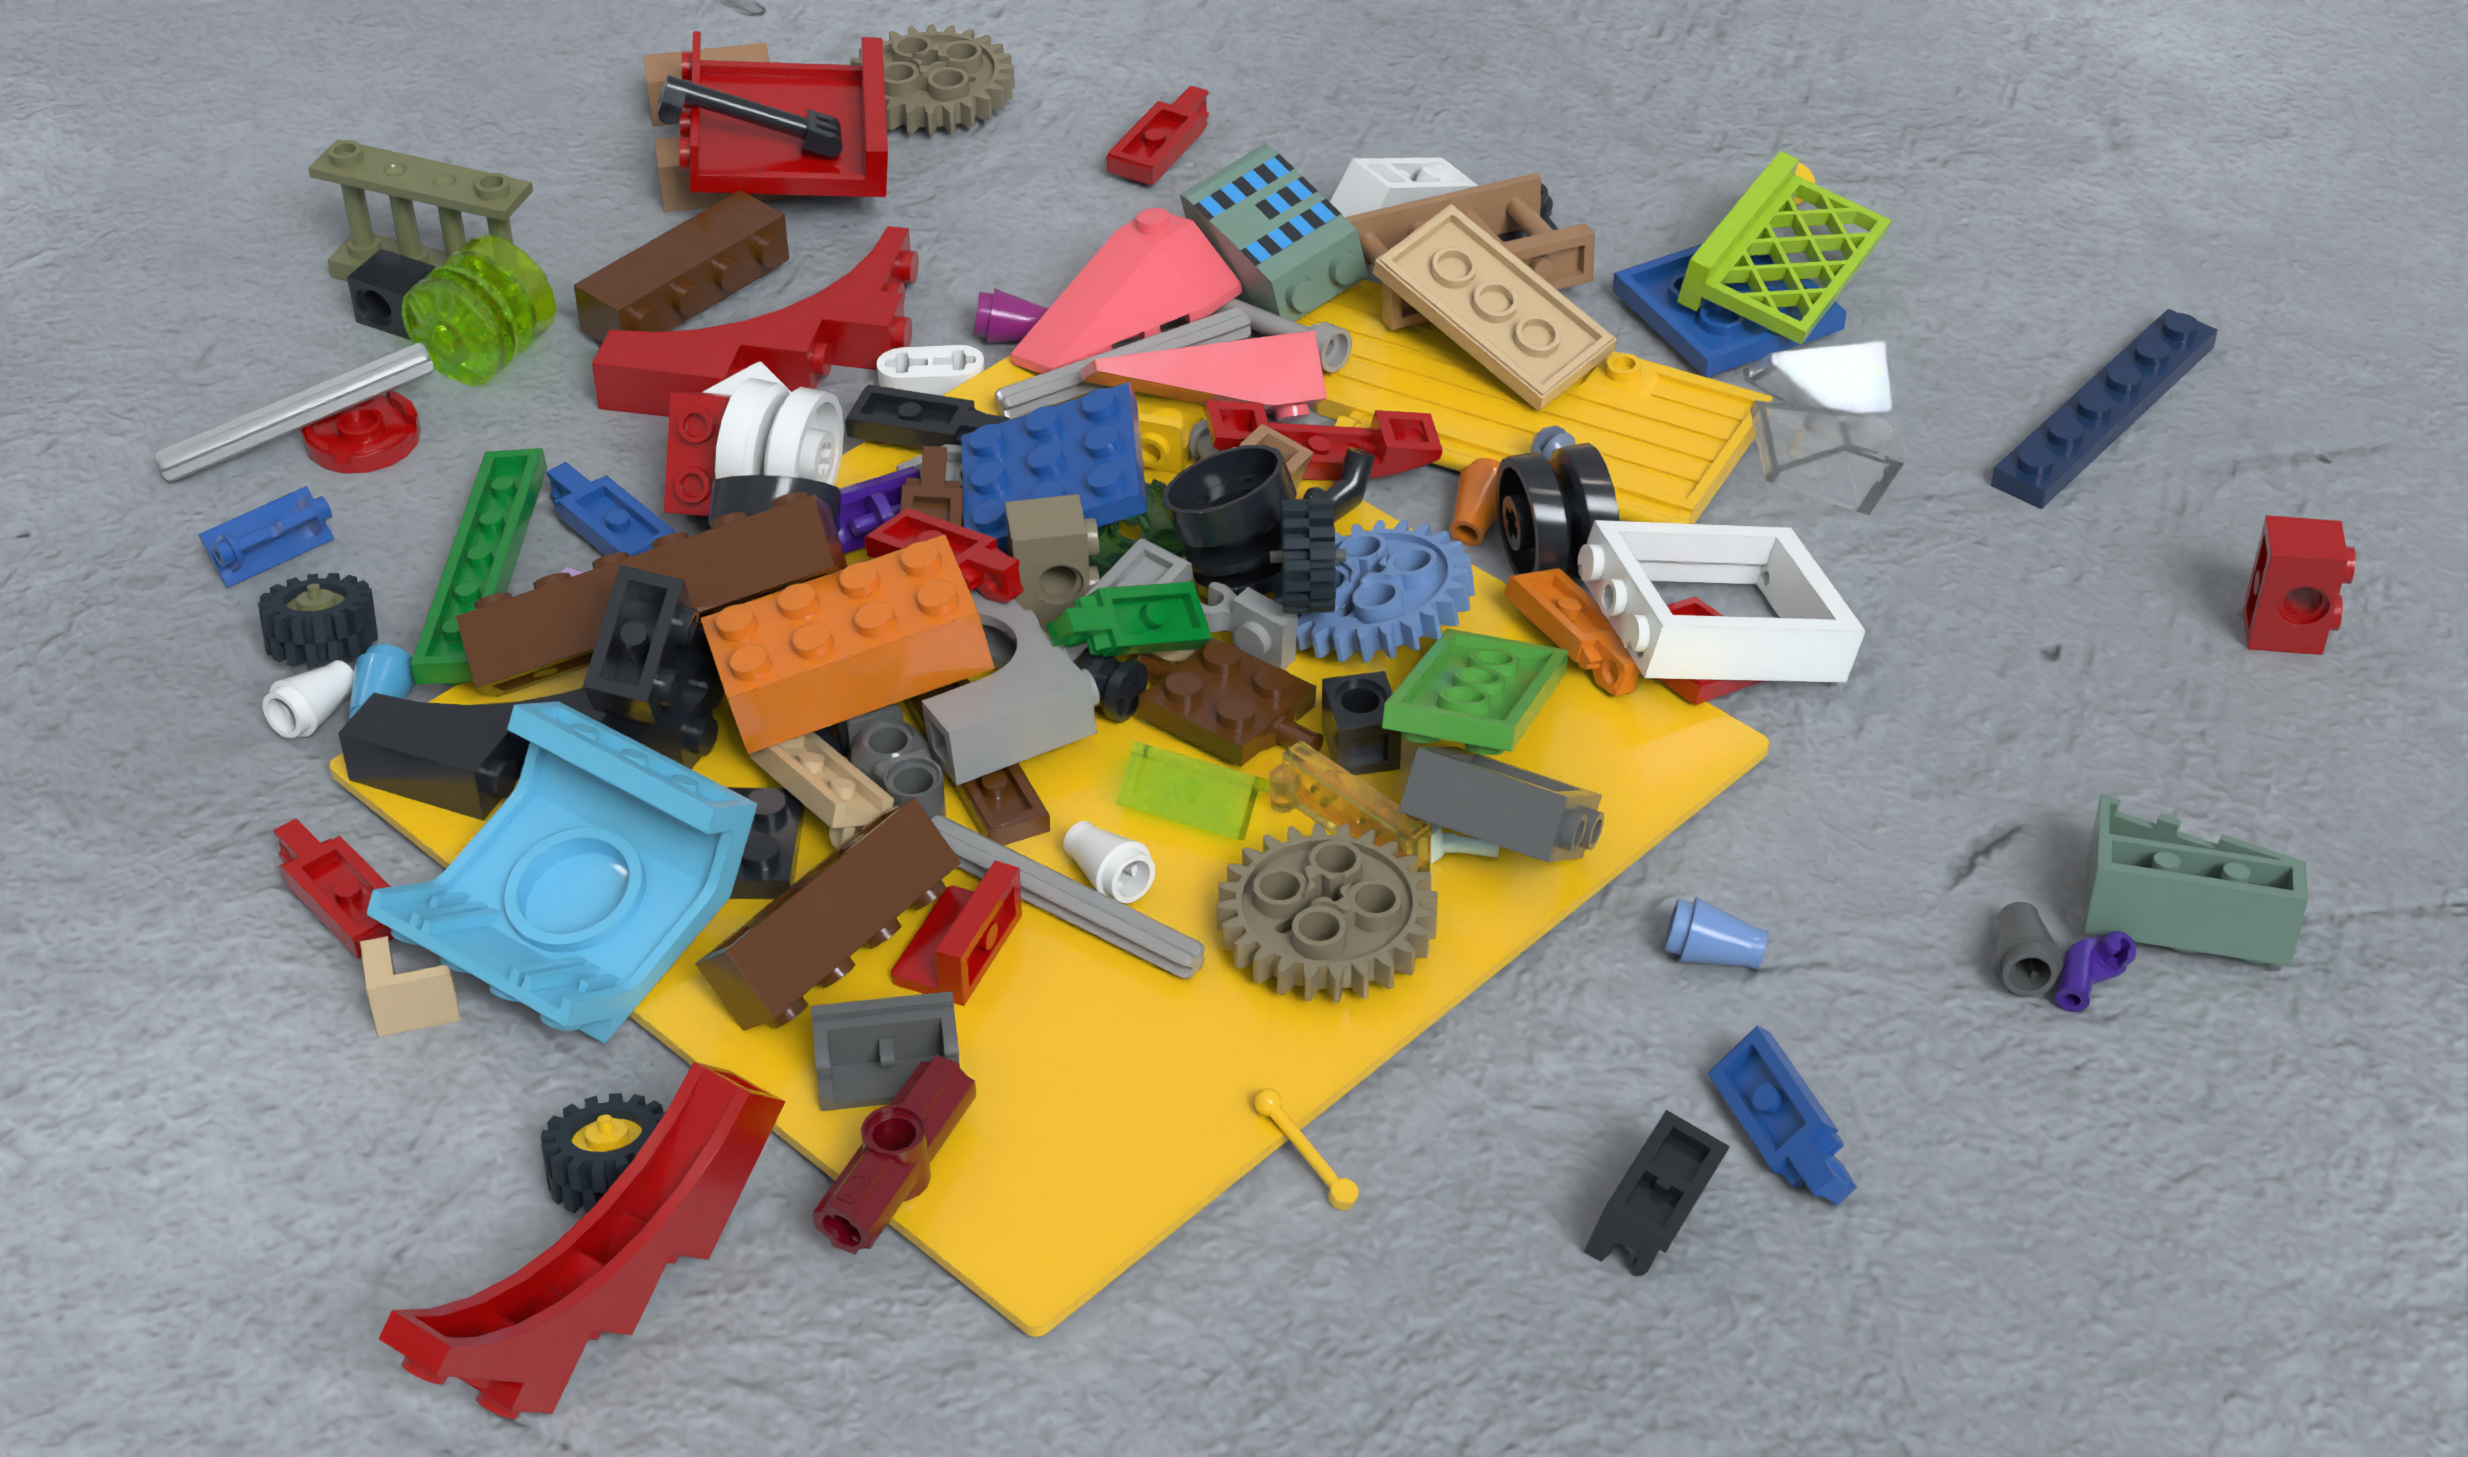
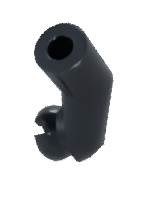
M1348 447L1337 483L1327 491L1320 487L1309 488L1305 492L1303 499H1332L1334 523L1363 501L1376 455L1361 449Z

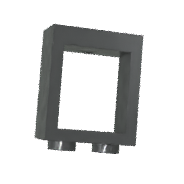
M1457 746L1417 747L1398 812L1545 862L1583 858L1585 849L1592 850L1595 847L1604 823V813L1597 811L1602 797L1601 794L1473 753Z

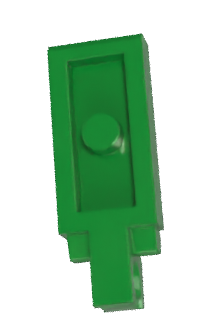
M1193 581L1097 588L1088 596L1079 597L1078 600L1074 601L1075 608H1066L1062 611L1063 614L1060 617L1046 623L1053 647H1077L1087 643L1091 655L1098 656L1102 654L1103 657L1199 649L1213 640Z

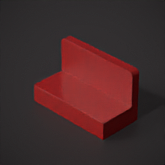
M995 860L975 891L953 885L948 886L891 970L892 983L922 994L952 991L954 1003L965 1006L1022 917L1019 867Z

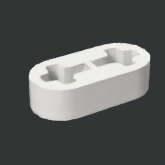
M967 345L895 348L884 352L877 361L878 386L940 396L985 370L983 354L978 349Z

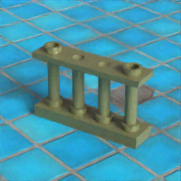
M339 139L308 167L311 178L341 185L351 236L327 260L331 278L348 282L347 277L377 251L384 249L434 265L442 304L524 322L549 293L547 274L522 269L517 266L509 219L533 192L532 182L507 177L501 173H488L366 146L352 140L343 141ZM365 190L389 195L397 240L373 233ZM413 201L437 206L445 251L425 247L420 243ZM461 211L486 217L494 262L474 258L469 255Z

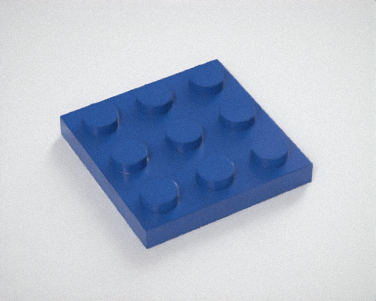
M1702 244L1614 273L1613 292L1704 377H1710L1801 345L1707 299L1697 311L1677 302L1689 261ZM1770 255L1750 256L1754 265L1774 264ZM1800 279L1804 289L1820 288L1810 279ZM1783 280L1763 281L1768 291L1788 290ZM1747 282L1725 284V286L1740 293L1752 292ZM1835 301L1803 344L1844 330L1847 311ZM1797 306L1777 307L1780 312L1798 321L1803 319Z
M1129 382L1111 388L1096 389L1086 396L1055 406L1040 407L1030 414L999 424L984 425L974 432L961 436L964 527L996 538L998 549L1007 555L1005 502L1079 494L1084 519L1095 518L1097 528L1148 512L1137 399Z

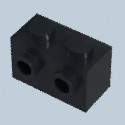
M620 565L583 684V689L594 710L657 725L662 707H672L678 693L681 678L680 669L674 668L681 645L687 647L691 645L696 633L699 611L697 608H693L684 580Z

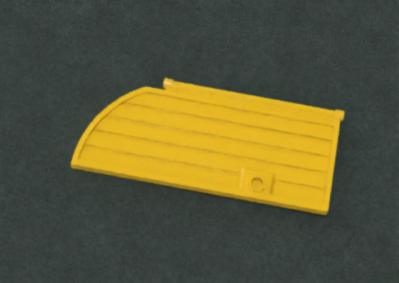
M1364 279L1295 321L1307 327L1328 322L1346 329L1351 335V353L1344 366L1336 372H1328L1322 369L1327 398L1311 407L1316 414L1337 420L1335 426L1370 428L1375 410L1431 413L1443 449L1440 460L1432 462V464L1461 472L1479 458H1491L1501 462L1502 459L1508 456L1530 453V445L1534 435L1544 427L1556 425L1575 438L1576 445L1589 442L1598 449L1607 465L1614 486L1620 521L1695 524L1772 412L1773 396L1640 359L1629 353H1619L1616 351L1612 352L1538 411L1432 322L1427 321L1391 330L1382 319V284Z

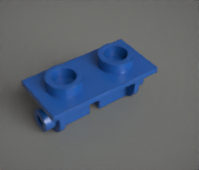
M307 486L198 535L226 589L335 539L326 523V520L332 518V511L328 502L322 496L314 499Z

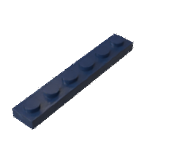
M2167 309L1994 467L1991 486L2039 509H2043L2214 348L2218 329L2197 321L2191 315Z

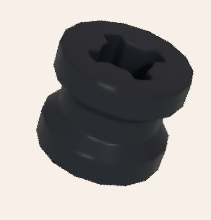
M1088 651L1078 664V668L1080 670L1087 669L1093 676L1100 697V702L1097 706L1103 708L1106 717L1119 722L1128 720L1138 708L1139 695L1146 691L1148 670L1145 664L1130 658L1121 662L1116 660L1115 656L1091 655L1090 651Z

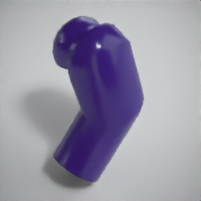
M2115 930L2107 933L2105 936L2090 937L2072 944L2063 955V966L2059 975L2055 996L2056 1003L2062 1009L2069 1012L2085 1010L2089 1006L2094 984L2119 976L2125 972L2127 965L2134 962L2137 952L2132 938L2122 931Z

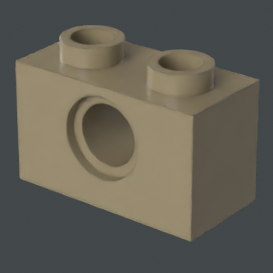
M1079 494L1005 502L1008 556L1019 559L1020 566L1018 567L1021 586H1024V592L1014 599L1024 610L1030 609L1034 612L1041 628L1046 633H1048L1047 622L1054 621L1063 614L1062 611L1066 608H1073V602L1078 600L1079 597L1085 596L1100 580L1097 565L1089 566V556L1099 555L1096 519H1084Z

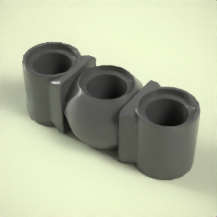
M891 704L837 723L838 740L845 750V757L894 798L893 807L915 797L930 819L937 815L946 817L941 767L932 760L925 736L912 725L904 722L903 711L900 706Z

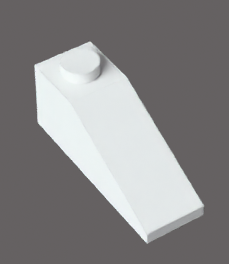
M1442 157L1352 158L1330 203L1344 217L1477 187L1478 185Z

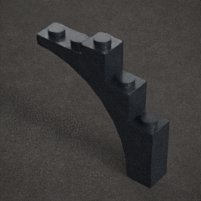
M704 628L696 630L694 639L689 647L683 645L680 647L674 667L681 671L678 693L672 707H662L657 725L594 710L583 687L570 692L520 702L477 705L417 702L373 692L339 731L338 735L349 781L484 821L499 801L510 795L516 780L520 779L530 741L507 730L514 705L559 701L692 770L702 756H706L711 752L716 743L718 723L713 718L712 709H715L720 704L725 690Z

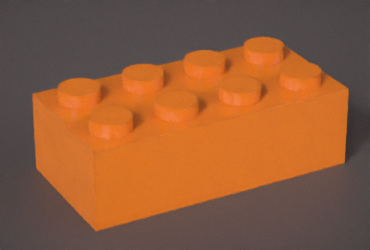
M945 534L927 541L913 543L904 549L866 562L852 564L845 569L804 583L793 584L784 590L740 605H732L720 612L700 618L747 754L995 669L978 610Z

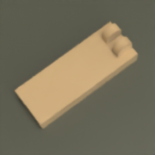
M814 732L750 754V758L830 827V841L836 848L840 847L880 813L893 807V797Z

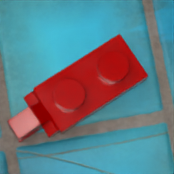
M1190 85L1172 105L1157 101L1107 153V172L1129 178L1134 182L1153 186L1204 132L1208 124L1206 120L1209 117V112L1207 111L1208 90Z
M906 508L864 537L867 556L877 558L904 549L913 543L927 541L945 534L970 592L977 588L985 599L1003 603L1010 602L1024 592V586H1021L1018 567L1020 566L1019 559L1010 557L999 550L996 538L914 509Z
M297 818L273 830L280 845L281 852L278 854L284 863L279 865V869L281 870L280 874L286 881V885L357 959L362 957L360 941L388 936L389 941L394 939L391 935V928L367 915L373 889L391 886L340 835L320 843Z

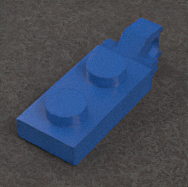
M567 462L546 471L551 486V493L549 495L555 506V512L560 516L561 520L605 556L625 552L631 557L651 550V543L655 539L676 533L672 527L607 475L590 482Z
M1757 1025L1708 1072V1075L1771 1170L1784 1176L1792 1186L1797 1188L1806 1183L1814 1196H1822L1830 1200L1834 1206H1838L1857 1188L1843 1163L1834 1156L1844 1146L1842 1139L1836 1134L1839 1130L1771 1032Z

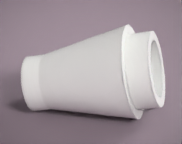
M335 660L324 667L274 682L269 693L263 699V712L268 723L278 734L286 738L310 736L352 694L354 671L345 662Z
M1088 821L1076 823L1066 833L1063 841L1065 853L1075 860L1098 892L1118 902L1131 903L1140 899L1151 887L1155 878V864L1144 844L1097 828Z

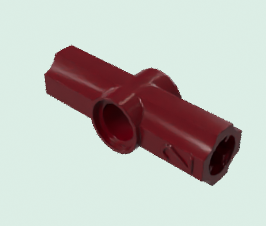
M938 1055L929 1062L921 1061L892 1103L874 1110L865 1118L861 1127V1146L813 1211L815 1228L830 1240L833 1247L854 1255L860 1249H871L903 1201L919 1196L928 1187L931 1180L930 1162L976 1098L975 1080L967 1076L957 1062Z

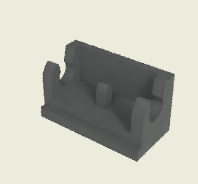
M952 991L811 1006L821 1111L891 1104L920 1062H929L936 1055L955 1061L960 1066Z

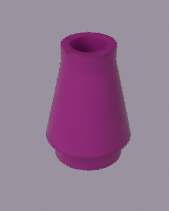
M994 288V293L979 292L973 336L987 338L986 343L1020 342L1049 308Z

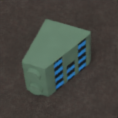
M1267 144L1260 146L1180 194L1186 219L1195 222L1241 282L1242 293L1235 297V299L1295 322L1368 276L1357 228L1290 163Z

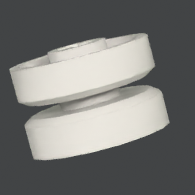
M748 378L740 383L731 396L721 421L716 445V479L729 476L771 475L810 479L834 486L840 467L844 436L842 408L837 396L826 391L799 387L789 394L787 387L780 383L755 378Z

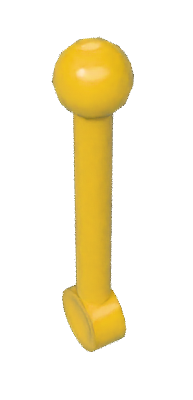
M1262 1089L1256 1094L1254 1099V1106L1257 1112L1263 1116H1271L1329 1187L1328 1200L1330 1204L1339 1210L1350 1209L1355 1204L1359 1195L1357 1185L1350 1179L1339 1178L1282 1109L1280 1094L1274 1089Z

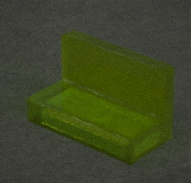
M1134 741L1116 804L1244 841L1258 791L1272 793L1275 781Z

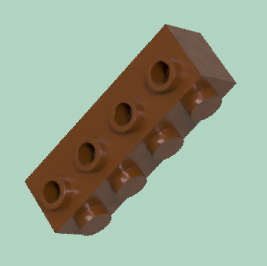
M739 190L574 284L581 331L603 343L609 330L662 332L669 331L683 324L691 317L724 300L730 294L790 260L785 214Z
M914 797L880 813L695 963V965L743 1031L770 1022L774 1029L779 1028L799 1015L808 1006L803 995L815 985L819 984L824 989L849 973L856 965L850 956L865 944L868 949H872L894 935L902 927L896 917L909 906H911L913 911H917L939 897L947 889L942 879L960 865L961 862Z

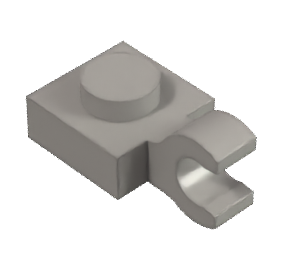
M1212 582L1209 585L1208 604L1210 606L1201 603L1210 632H1231V645L1281 669H1286L1295 660L1298 613H1283V605L1249 587L1237 596L1224 584Z

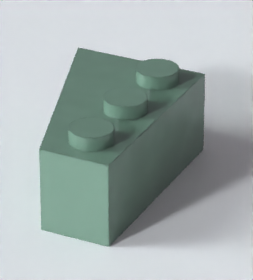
M2100 794L2087 856L2084 934L2105 936L2107 933L2116 930L2128 934L2134 942L2170 947L2181 953L2193 954L2202 952L2239 958L2251 964L2272 963L2292 966L2308 902L2305 861L2224 834L2220 837L2218 844L2179 832L2181 824L2179 819L2160 814L2155 824L2119 812L2120 800Z

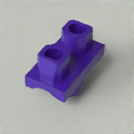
M912 466L840 488L842 493L840 532H838L843 553L866 547L864 537L900 513L902 484L905 485L906 478L921 479L918 469Z

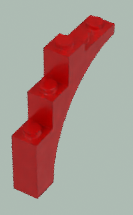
M888 226L873 250L849 273L822 291L783 309L740 322L702 329L662 332L609 330L592 362L598 408L669 417L670 393L703 392L760 361L791 392L799 387L816 389L821 376L827 377L829 375L831 365L877 370L878 358L884 352L895 348L910 347L912 320L910 317H904L905 289L908 284H914L917 279L919 257L917 251H911L909 228Z
M693 1062L666 1113L630 1165L597 1204L555 1244L511 1276L470 1297L433 1308L392 1310L378 1339L404 1355L401 1366L407 1372L420 1379L439 1385L445 1384L448 1377H456L479 1391L476 1397L477 1403L495 1414L510 1419H517L520 1412L553 1414L589 1339L598 1340L602 1332L633 1335L667 1263L676 1264L679 1256L709 1260L786 1101L730 1070Z

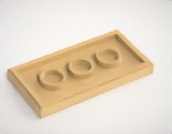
M1452 204L1375 260L1372 273L1538 411L1614 352L1617 338Z

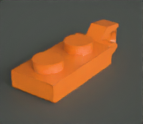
M1560 568L1513 575L1508 578L1503 595L1525 615L1529 622L1536 625L1559 648L1568 650V658L1572 659L1575 663L1578 662L1580 668L1585 670L1592 669L1597 685L1613 696L1634 693L1636 689L1634 686L1640 671L1606 616L1602 613L1598 603Z

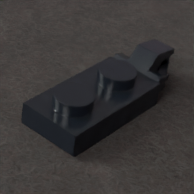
M868 384L846 417L845 426L847 437L871 440L881 444L890 443L923 449V446L941 447L945 444L961 446L962 435L974 432L984 425L1008 421L1010 418L986 414L976 410L973 400Z

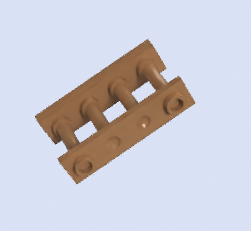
M1537 173L1345 217L1358 230L1366 266H1374L1375 260L1452 204L1555 289L1559 290L1593 281L1595 233L1586 223L1553 230L1540 217L1541 177ZM1520 229L1528 235V237L1503 242L1498 237L1499 234ZM1382 282V319L1391 330L1429 321Z

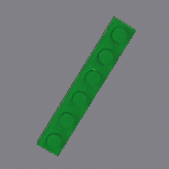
M542 448L485 452L410 664L416 685L440 683L444 685H458L464 682H474L456 616L475 610L474 603L483 597L497 593H507L547 470Z

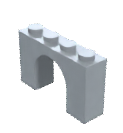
M977 588L972 590L970 594L981 619L994 667L1000 670L975 682L922 700L930 754L956 785L1097 733L1094 706L1099 704L1100 697L1096 682L1087 669L1080 670L1069 658L1065 647L1052 646L1049 635L1041 628L1032 610H1024L1015 599L1008 603L985 599Z

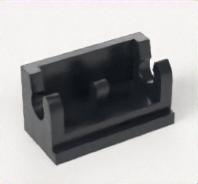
M1666 1110L1604 1207L1584 1252L1602 1262L1611 1254L1616 1244L1625 1245L1636 1255L1631 1265V1274L1633 1276L1646 1274L1659 1251L1666 1253L1730 1146Z

